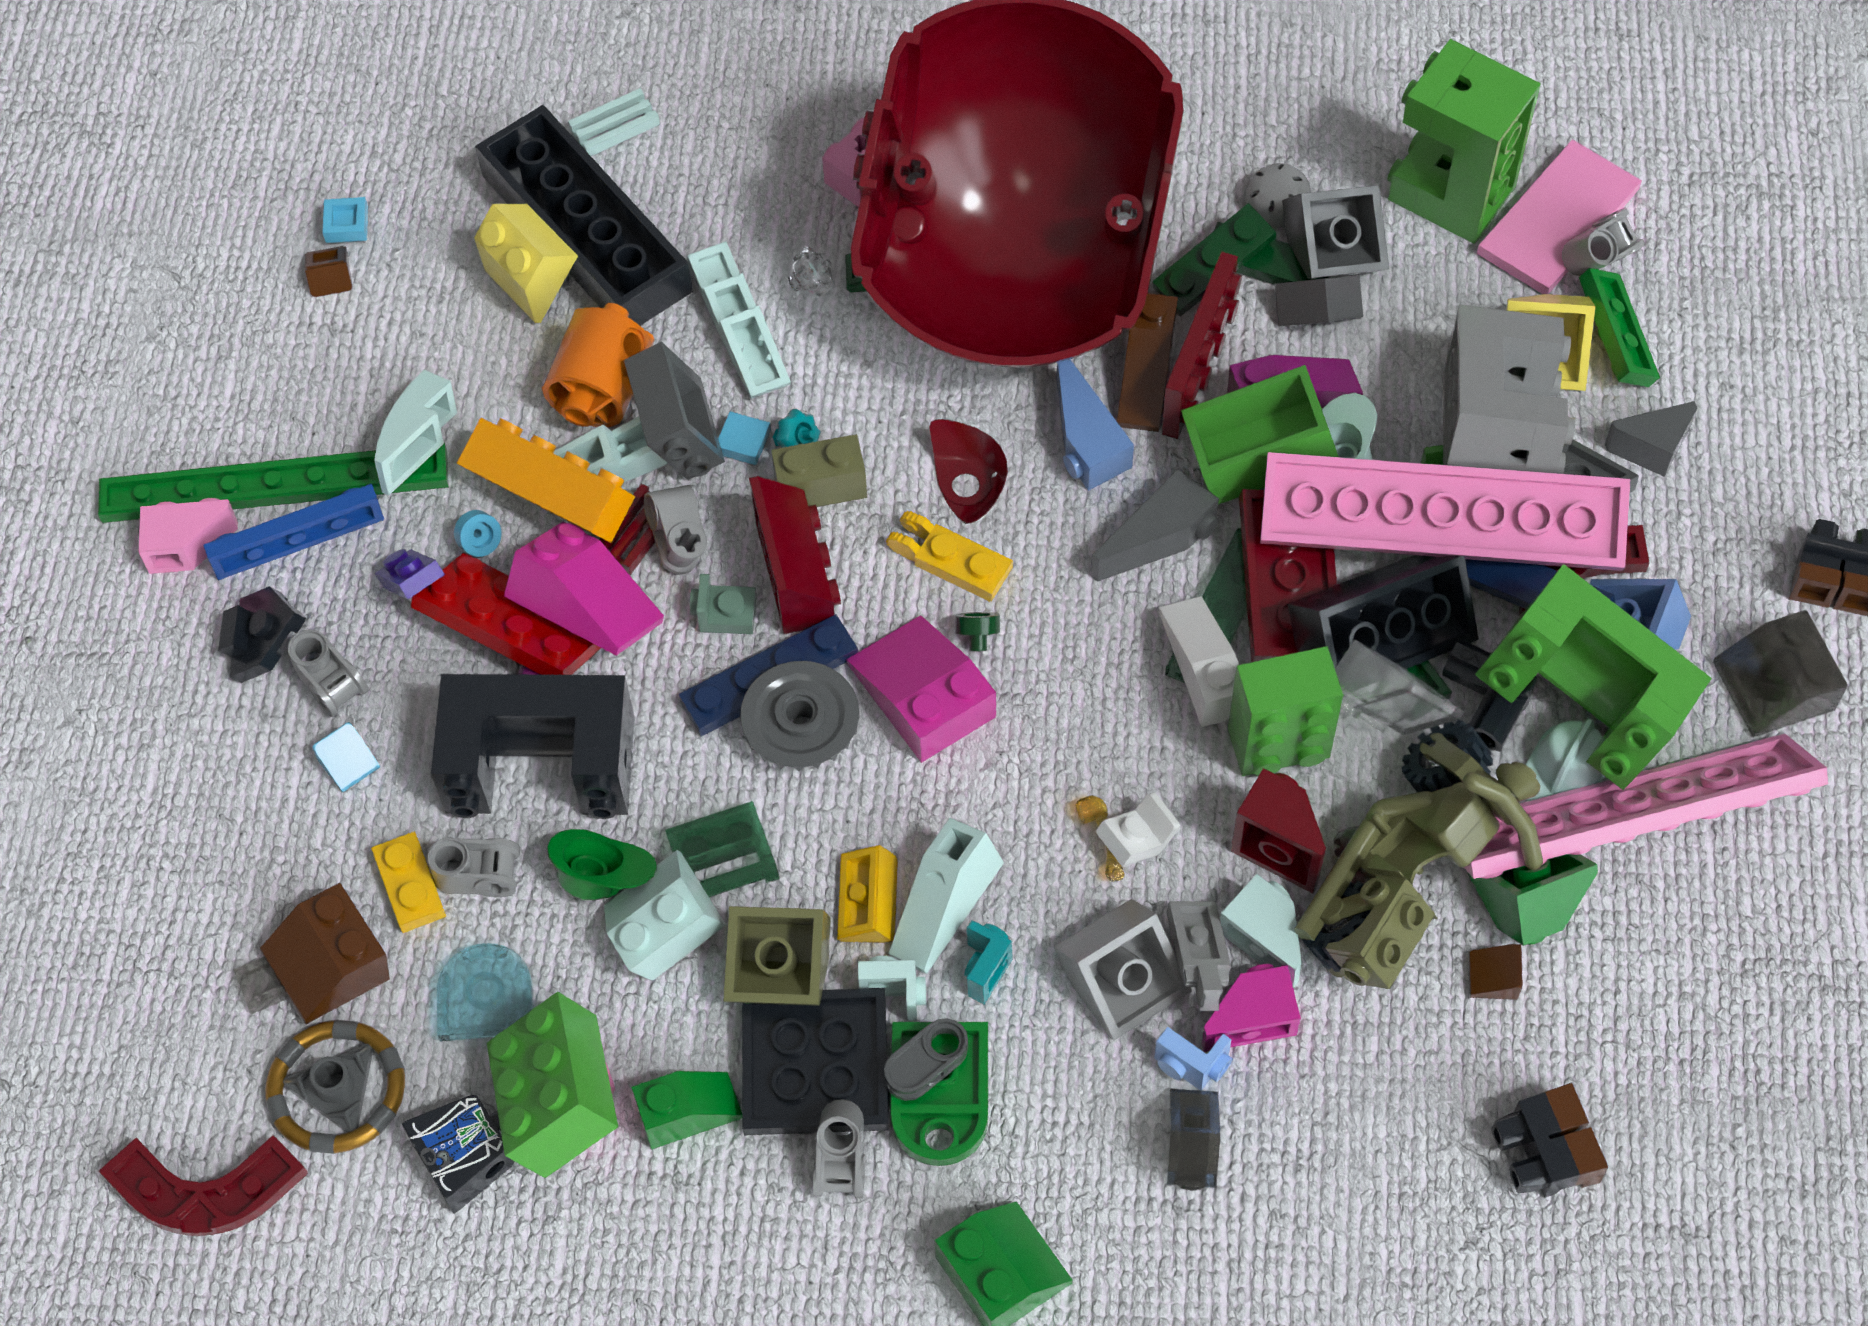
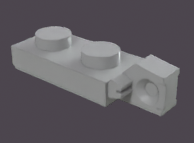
M1169 901L1167 918L1181 979H1184L1185 987L1196 988V1000L1200 1011H1219V998L1223 992L1222 986H1228L1231 963L1216 901Z

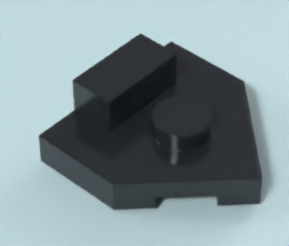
M268 586L241 598L239 605L223 611L218 651L232 657L230 678L243 683L273 670L282 656L277 651L291 631L298 633L306 621V617L290 605L282 592Z

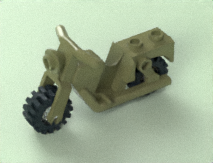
M1452 720L1444 721L1443 728L1435 724L1430 727L1432 733L1426 736L1422 732L1417 736L1420 742L1409 745L1407 749L1411 754L1403 756L1402 762L1405 765L1401 768L1405 775L1404 777L1417 793L1378 800L1369 808L1295 926V933L1298 934L1300 939L1332 975L1344 977L1351 983L1359 986L1366 985L1390 989L1417 943L1422 939L1431 920L1438 919L1433 910L1424 901L1422 895L1413 887L1415 875L1422 874L1424 871L1423 866L1444 856L1458 867L1468 866L1498 832L1500 824L1497 818L1507 825H1512L1517 831L1526 867L1530 870H1537L1542 866L1543 856L1536 825L1519 804L1520 801L1535 797L1539 793L1540 784L1536 779L1535 772L1523 763L1512 762L1511 764L1502 763L1497 767V779L1489 775L1491 771L1488 766L1493 765V758L1490 756L1492 753L1474 728L1463 720H1457L1455 724ZM1359 870L1367 879V882L1363 884L1357 881L1353 885L1351 881Z

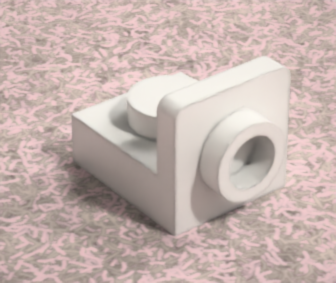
M1153 792L1144 797L1136 810L1103 820L1095 832L1123 867L1159 855L1180 828V823L1160 797Z

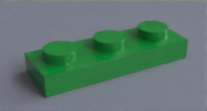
M1588 268L1578 278L1585 297H1590L1595 305L1594 320L1598 328V335L1604 343L1614 375L1617 377L1618 382L1650 387L1660 379V375L1621 275Z

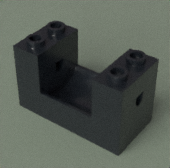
M441 674L431 776L445 813H451L461 818H472L478 814H491L496 757L523 756L572 757L571 777L582 814L598 819H609L615 815H628L635 716L625 675Z

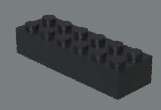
M544 105L539 106L475 146L482 176L507 204H528L578 255L569 274L600 308H604L607 303L618 304L628 311V318L641 326L693 292L688 261Z

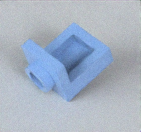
M1167 1027L1156 1041L1154 1058L1158 1061L1160 1069L1175 1080L1183 1078L1202 1091L1210 1079L1218 1082L1229 1068L1233 1060L1229 1056L1232 1039L1222 1034L1212 1049L1206 1054Z

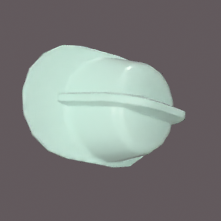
M1357 393L1344 394L1331 400L1322 411L1338 456L1340 458L1372 460L1370 443L1377 422L1375 405L1366 396Z
M1588 718L1584 722L1566 721L1550 727L1543 734L1526 763L1535 772L1536 779L1540 784V791L1535 797L1526 799L1527 801L1602 782L1605 776L1586 762L1603 738L1599 731L1594 728L1593 720Z

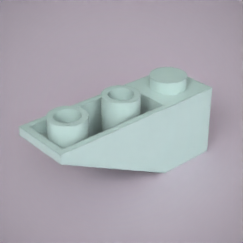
M948 819L923 855L889 951L891 957H894L896 960H915L916 969L923 973H928L1004 864L985 832L955 819Z

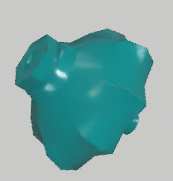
M794 408L790 410L785 418L779 420L778 429L774 432L773 440L775 445L781 448L818 441L821 431L815 425L812 414H805Z

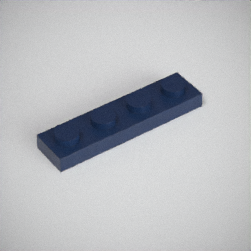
M837 614L679 693L680 703L702 737L741 716L742 701L747 690L767 670L793 661H811L835 669L847 663L846 659L858 653V647Z

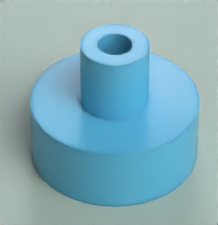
M468 511L455 524L454 539L457 545L472 556L482 557L489 555L497 548L501 540L500 524L494 517L484 511Z

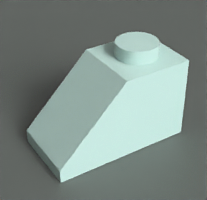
M1256 874L1221 912L1220 922L1223 934L1228 940L1260 964H1272L1274 968L1287 965L1294 988L1299 982L1302 965L1298 934L1294 931L1297 925L1294 901L1291 900L1289 893L1275 881L1267 882Z

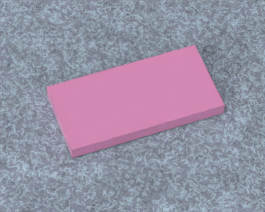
M1572 139L1479 244L1477 254L1541 294H1549L1568 272L1562 260L1564 245L1591 228L1595 222L1624 208L1640 189L1642 180Z

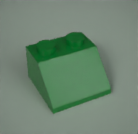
M1017 1201L977 1212L934 1240L937 1261L983 1326H1010L1073 1283V1279Z

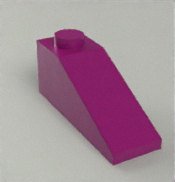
M1268 355L1232 364L1229 368L1227 393L1306 365L1321 408H1324L1331 400L1344 394L1357 393L1363 395L1349 359Z

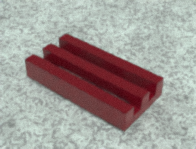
M641 483L633 495L636 497L613 541L609 543L602 538L599 539L608 550L612 548L644 505V496L647 492H650L648 486ZM644 507L610 551L629 575L633 573L655 543L653 532L649 527L626 559L620 558L632 541L638 537L647 522Z

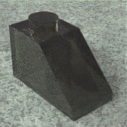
M1170 1089L1167 1185H1177L1182 1189L1190 1191L1201 1190L1204 1187L1217 1188L1220 1147L1218 1092Z

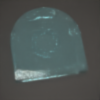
M492 943L476 944L455 954L442 969L437 983V1036L439 1041L495 1037L534 1008V989L530 972L523 959L513 950Z

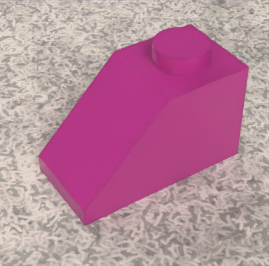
M1260 964L1251 967L1246 973L1239 975L1219 1004V1011H1214L1204 1026L1201 1043L1203 1052L1210 1051L1222 1034L1232 1039L1230 1048L1297 1036L1301 1017L1287 965L1274 968L1272 964Z

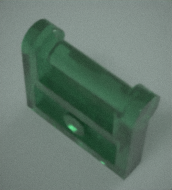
M753 801L665 829L671 852L680 851L694 874L697 871L756 853L759 862L699 881L709 898L761 880H765L767 884L780 879Z

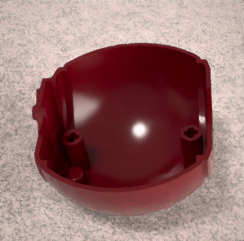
M971 0L935 13L915 25L913 33L904 31L890 54L881 99H876L874 112L867 110L865 113L862 137H866L865 155L857 154L854 165L853 180H857L856 188L860 189L862 194L851 244L854 276L862 278L861 284L876 304L899 326L929 346L963 360L1000 367H1034L1073 359L1104 346L1120 336L1123 329L1131 330L1134 327L1146 303L1183 119L1184 108L1181 84L1172 82L1173 75L1159 56L1143 40L1122 24L1101 12L1067 0ZM916 180L915 185H910L911 181ZM1128 220L1126 225H1120L1118 222Z

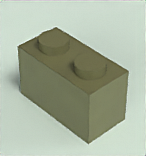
M857 434L771 450L775 481L804 489L808 506L816 504L817 507L867 498L866 472Z

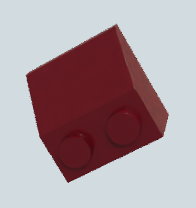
M1263 768L1237 811L1231 852L1313 894L1318 886L1326 847L1306 790L1300 787L1292 777L1284 773L1274 774Z

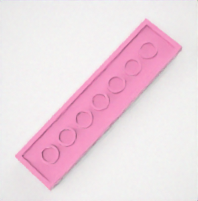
M1268 452L1260 543L1433 557L1464 556L1465 559L1551 566H1562L1564 564L1567 567L1623 571L1626 560L1630 479Z
M1784 733L1641 771L1624 790L1612 781L1607 780L1520 803V805L1536 825L1544 864L1550 858L1565 854H1584L1595 846L1610 842H1628L1633 840L1636 835L1655 830H1673L1679 827L1681 823L1696 819H1715L1722 816L1724 812L1737 808L1759 807L1766 804L1768 800L1782 796L1804 795L1809 793L1812 788L1827 785L1828 775L1826 766ZM1497 818L1500 824L1498 832L1468 866L1464 867L1473 879L1494 878L1501 875L1503 871L1526 866L1523 860L1518 833L1512 825H1507Z

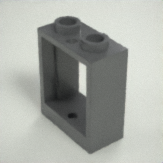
M662 341L625 359L626 370L647 446L687 480L703 476L711 468L724 463L725 460L701 377Z

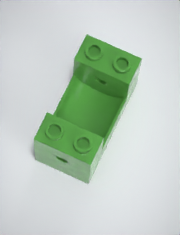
M1449 39L1440 53L1434 51L1429 56L1419 81L1413 79L1403 93L1401 103L1405 104L1402 123L1418 130L1409 145L1408 155L1404 160L1398 158L1389 171L1387 181L1391 182L1388 200L1475 244L1516 188L1541 83Z
M1564 564L1517 619L1475 674L1506 700L1513 703L1537 673H1539L1608 726L1609 729L1586 762L1622 790L1634 780L1671 740L1712 679Z

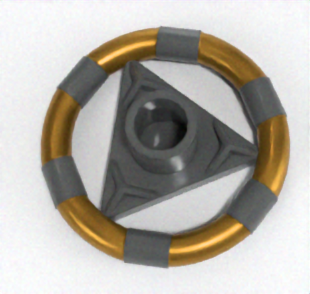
M334 1020L322 1022L295 1035L275 1056L266 1080V1106L273 1124L285 1138L295 1145L311 1152L335 1154L350 1151L367 1144L378 1135H381L396 1117L404 1095L405 1068L397 1048L394 1047L386 1036L373 1027L358 1021ZM334 1038L359 1040L365 1043L338 1056L321 1058L313 1066L286 1077L288 1070L305 1050L320 1041ZM372 1049H374L379 1055L387 1076V1091L382 1104H380L366 1123L359 1127L373 1055ZM285 1085L289 1091L347 1133L340 1135L312 1133L300 1127L291 1117L283 1096V1086Z

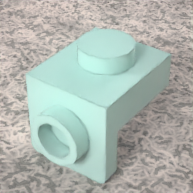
M875 956L870 958L869 961H858L859 989L885 988L886 996H906L908 1021H917V1005H926V977H916L915 960H896L891 956Z

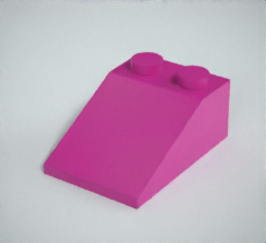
M563 521L514 553L504 597L616 656L663 622L664 615L603 543L585 533L577 525L568 524Z
M921 615L846 659L847 665L921 763L996 718V691L972 660Z

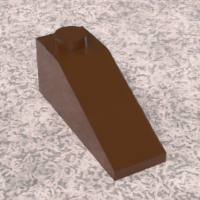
M1148 293L1145 306L1136 324L1129 330L1117 422L1122 428L1159 432L1178 297Z

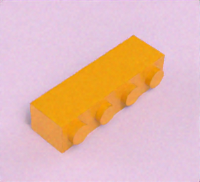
M483 418L479 419L456 464L609 543L613 541L636 497L621 488L625 480L602 468L598 475L588 471L587 469L591 463L568 451L564 458L554 454L557 446L534 434L530 442L521 438L520 435L523 429L502 418L499 419L496 425Z

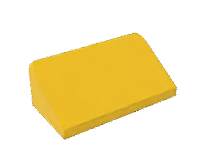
M881 845L841 854L837 940L840 942L885 943L894 940L898 860L896 855Z

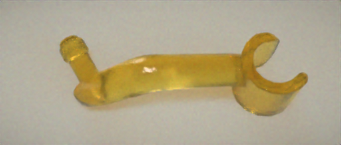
M1091 795L1081 798L1075 804L1076 811L1083 825L1095 821L1099 827L1103 820L1108 819L1106 804L1096 796ZM1106 846L1105 875L1111 882L1120 881L1125 876L1123 867Z

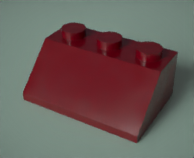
M759 476L751 477L749 481L755 524L783 634L806 630L835 615L834 606L841 605L836 579L828 580L825 568L831 567L826 541L818 543L815 531L821 530L816 504L808 506L804 489Z

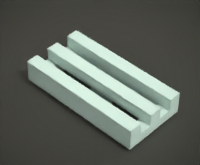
M639 88L569 120L568 124L577 142L590 156H593L660 125L659 115L655 110H652L651 103L648 99L645 100L644 93ZM644 114L643 116L622 125V123ZM608 130V132H606V133H604V134H602V135H600V136H598V137H595V138H593V139H591V140H589V141L587 140V139H589V138H591V137H594V136H596V135H598V134H600V133H602V132Z

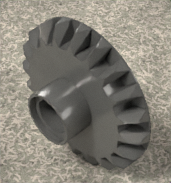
M811 661L783 663L761 674L747 690L742 701L740 716L743 734L751 750L758 752L764 762L767 760L774 762L780 769L784 766L794 767L799 772L803 767L814 766L818 769L821 763L827 760L835 761L837 755L843 749H848L852 737L857 734L860 718L858 699L850 683L834 669ZM798 717L810 719V721L801 725L791 722Z

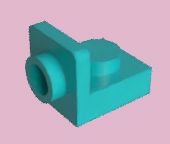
M971 920L966 928L967 944L977 951L969 960L964 976L967 977L968 997L985 1005L1013 960L1012 941L999 927L989 923L983 926Z

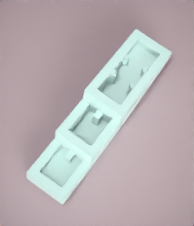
M727 241L687 255L689 267L703 300L750 398L752 399L790 385L791 381L759 306H756L743 273H739Z

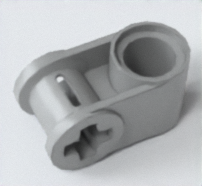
M1626 207L1595 222L1591 228L1564 245L1562 260L1570 273L1581 276L1588 268L1601 269L1645 246L1643 239H1637L1626 218L1629 214Z
M690 485L647 492L644 496L646 520L653 532L663 567L674 574L691 572L696 567L699 557L704 553L707 546V536L700 519L694 490Z
M312 629L302 630L290 639L288 654L298 678L306 685L313 697L329 716H336L338 708L356 694L364 695L369 691L368 685L357 669L347 659H344L319 631ZM309 653H321V655L313 661H302V659Z
M448 837L436 841L430 847L427 857L432 879L436 887L443 893L508 897L516 892L517 883L513 880L514 861L519 857L521 847L514 841L502 838L483 840ZM449 861L461 863L458 868L452 871L441 869Z
M844 1099L834 1100L827 1104L822 1111L816 1135V1153L813 1170L814 1196L821 1197L823 1192L853 1193L855 1198H863L865 1184V1154H863L864 1118L860 1108L851 1101ZM833 1122H843L850 1126L852 1132L848 1135H837L829 1129L828 1125Z

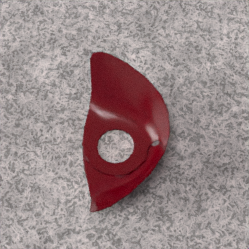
M945 419L931 421L929 429L935 468L943 497L961 521L965 524L973 523L987 514L996 503L1005 486L1008 474L1005 454L992 436L976 427ZM995 472H997V475H996V476L991 477L992 474H994ZM969 474L977 478L980 487L976 494L970 497H962L953 491V480L959 475Z

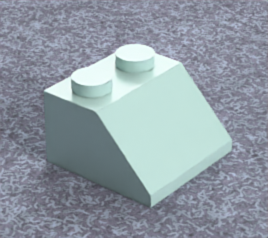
M678 850L657 865L654 877L647 883L623 890L604 905L606 933L629 971L652 981L726 926L682 853Z

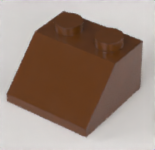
M341 883L299 903L260 947L262 955L305 1024L390 980L386 953Z

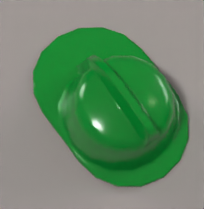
M569 829L561 831L550 839L547 846L548 857L557 868L560 885L567 893L582 900L596 901L610 898L616 895L620 889L643 885L654 877L657 869L655 858L647 850L633 844L607 838L589 830Z

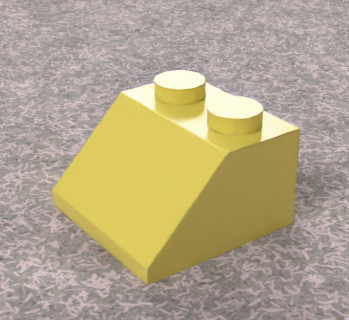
M492 204L474 237L484 269L535 323H541L578 255L528 204Z

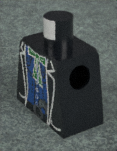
M469 1095L402 1123L408 1138L453 1214L473 1200L511 1168L515 1162L505 1156L498 1111L489 1115L477 1095Z

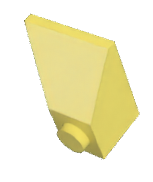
M1543 294L1507 299V311L1564 318V336L1571 337V347L1568 361L1560 362L1558 371L1562 372L1560 389L1586 391L1595 305L1590 297Z

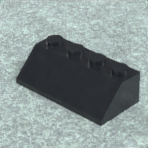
M1413 555L1287 604L1296 648L1299 652L1328 646L1343 694L1450 652L1460 639L1469 643L1479 640L1464 556L1433 557Z

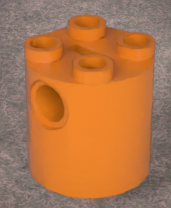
M607 303L604 308L585 307L575 309L542 386L543 395L547 402L567 421L582 427H599L601 425L612 427L621 422L633 395L624 360L653 346L655 341L654 336L628 318V311L618 304Z

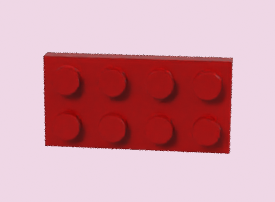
M464 552L442 569L445 574L444 576L418 592L411 600V608L541 675H572L601 649V647L504 597L509 575Z

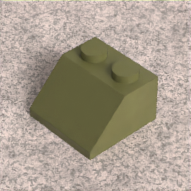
M729 906L723 1001L727 1003L820 1006L828 968L831 918L825 910Z

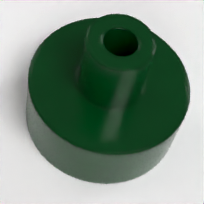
M994 612L956 614L955 633L969 635V651H987V635L1000 633V614Z

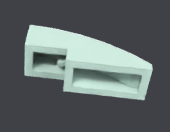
M423 370L407 386L393 405L383 424L374 460L382 493L390 495L444 444L441 428L457 414L450 380Z
M639 416L612 431L605 425H601L554 451V454L564 458L568 451L591 463L587 469L588 471L598 475L602 468L625 480L624 482L668 464L647 446Z

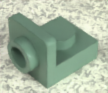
M700 574L699 589H691L690 615H697L700 632L753 634L757 599L756 587L711 585L710 574Z

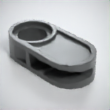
M948 1018L937 1019L895 1051L887 1060L884 1068L886 1087L889 1092L901 1100H915L923 1096L965 1060L968 1052V1037L964 1027L956 1020ZM948 1033L955 1036L959 1041L957 1050L949 1055L938 1054L931 1046L932 1040L937 1035Z

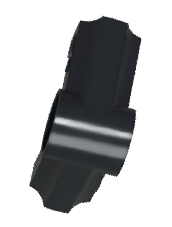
M1460 639L1456 642L1443 668L1442 676L1484 696L1469 724L1490 751L1500 752L1522 711L1529 704L1537 677L1535 676L1514 702L1510 703L1475 675L1491 653Z

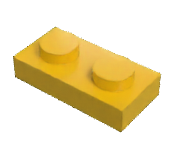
M415 831L371 847L402 933L447 917Z

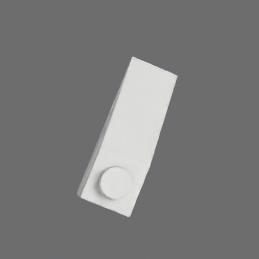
M1202 596L1159 607L1158 612L1201 727L1229 720L1236 666L1239 665L1234 650Z

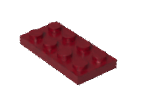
M1225 252L1220 254L1166 385L1162 435L1175 439L1179 438L1185 424L1181 410L1197 405L1199 402L1195 398L1198 390L1205 392L1212 373V367L1209 366L1212 356L1219 358L1226 338V333L1222 331L1226 323L1233 324L1239 307V300L1236 297L1240 289L1242 275L1236 274L1238 256Z
M1242 489L1239 495L1250 655L1251 662L1299 652L1295 646L1287 604L1337 585L1334 549L1260 543L1264 490Z

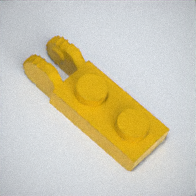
M912 511L904 512L899 521L906 531L914 533L925 540L922 546L913 538L894 531L886 539V545L890 549L915 562V566L989 602H992L1013 569L1012 559L938 524L934 526L926 517L920 514L917 515Z

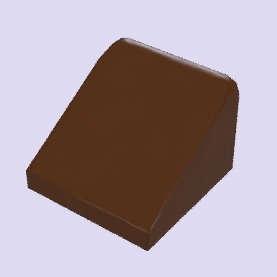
M339 246L305 254V273L310 293L313 297L346 292L352 289L346 247Z
M1508 944L1469 951L1470 998L1518 1000L1523 986L1521 944Z

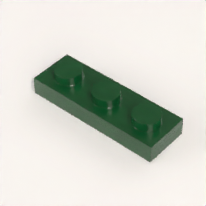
M1248 203L1152 281L1153 288L1159 295L1178 297L1176 313L1181 317L1202 300L1221 252L1238 256V270L1276 239V231Z

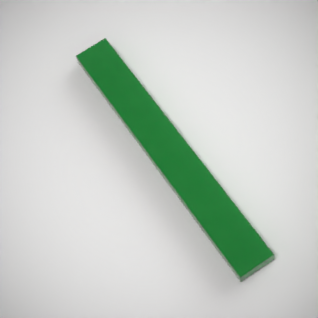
M445 443L392 493L449 488L448 456ZM376 450L99 478L98 516L102 523L140 519L141 506H153L160 502H173L176 504L199 502L206 498L228 499L233 510L323 501L339 496L348 489L361 488L372 484L376 495L384 493L381 490L374 461Z

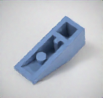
M1071 359L1058 362L1056 380L1065 451L1063 462L1071 477L1074 479L1079 478L1089 491L1132 468L1134 444Z

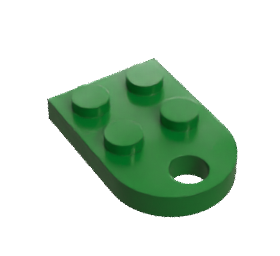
M892 1022V1054L932 1022ZM958 1022L967 1032V1056L956 1069L923 1096L915 1100L905 1101L891 1094V1121L894 1136L900 1147L913 1159L933 1166L952 1165L968 1158L981 1145L988 1127V1022ZM943 1033L937 1035L932 1040L931 1046L938 1054L949 1055L957 1050L959 1041L952 1034ZM935 1129H944L952 1134L954 1140L947 1149L935 1150L926 1143L927 1135Z

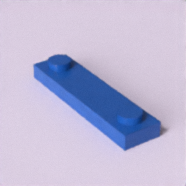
M369 484L361 488L348 489L339 496L237 533L221 535L215 541L206 543L203 546L217 579L221 580L385 519L373 486Z

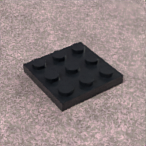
M885 988L823 990L820 1006L742 1003V1129L744 1136L817 1133L823 1109L832 1101L841 1099L851 1101L860 1108L864 1118V1131L889 1130L888 1088L886 1087L884 1072L887 1062ZM833 1122L828 1125L832 1132H852L850 1126L843 1122Z

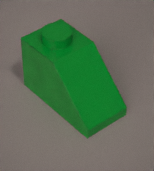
M676 1071L631 1087L651 1150L742 1119V1112L728 1072Z

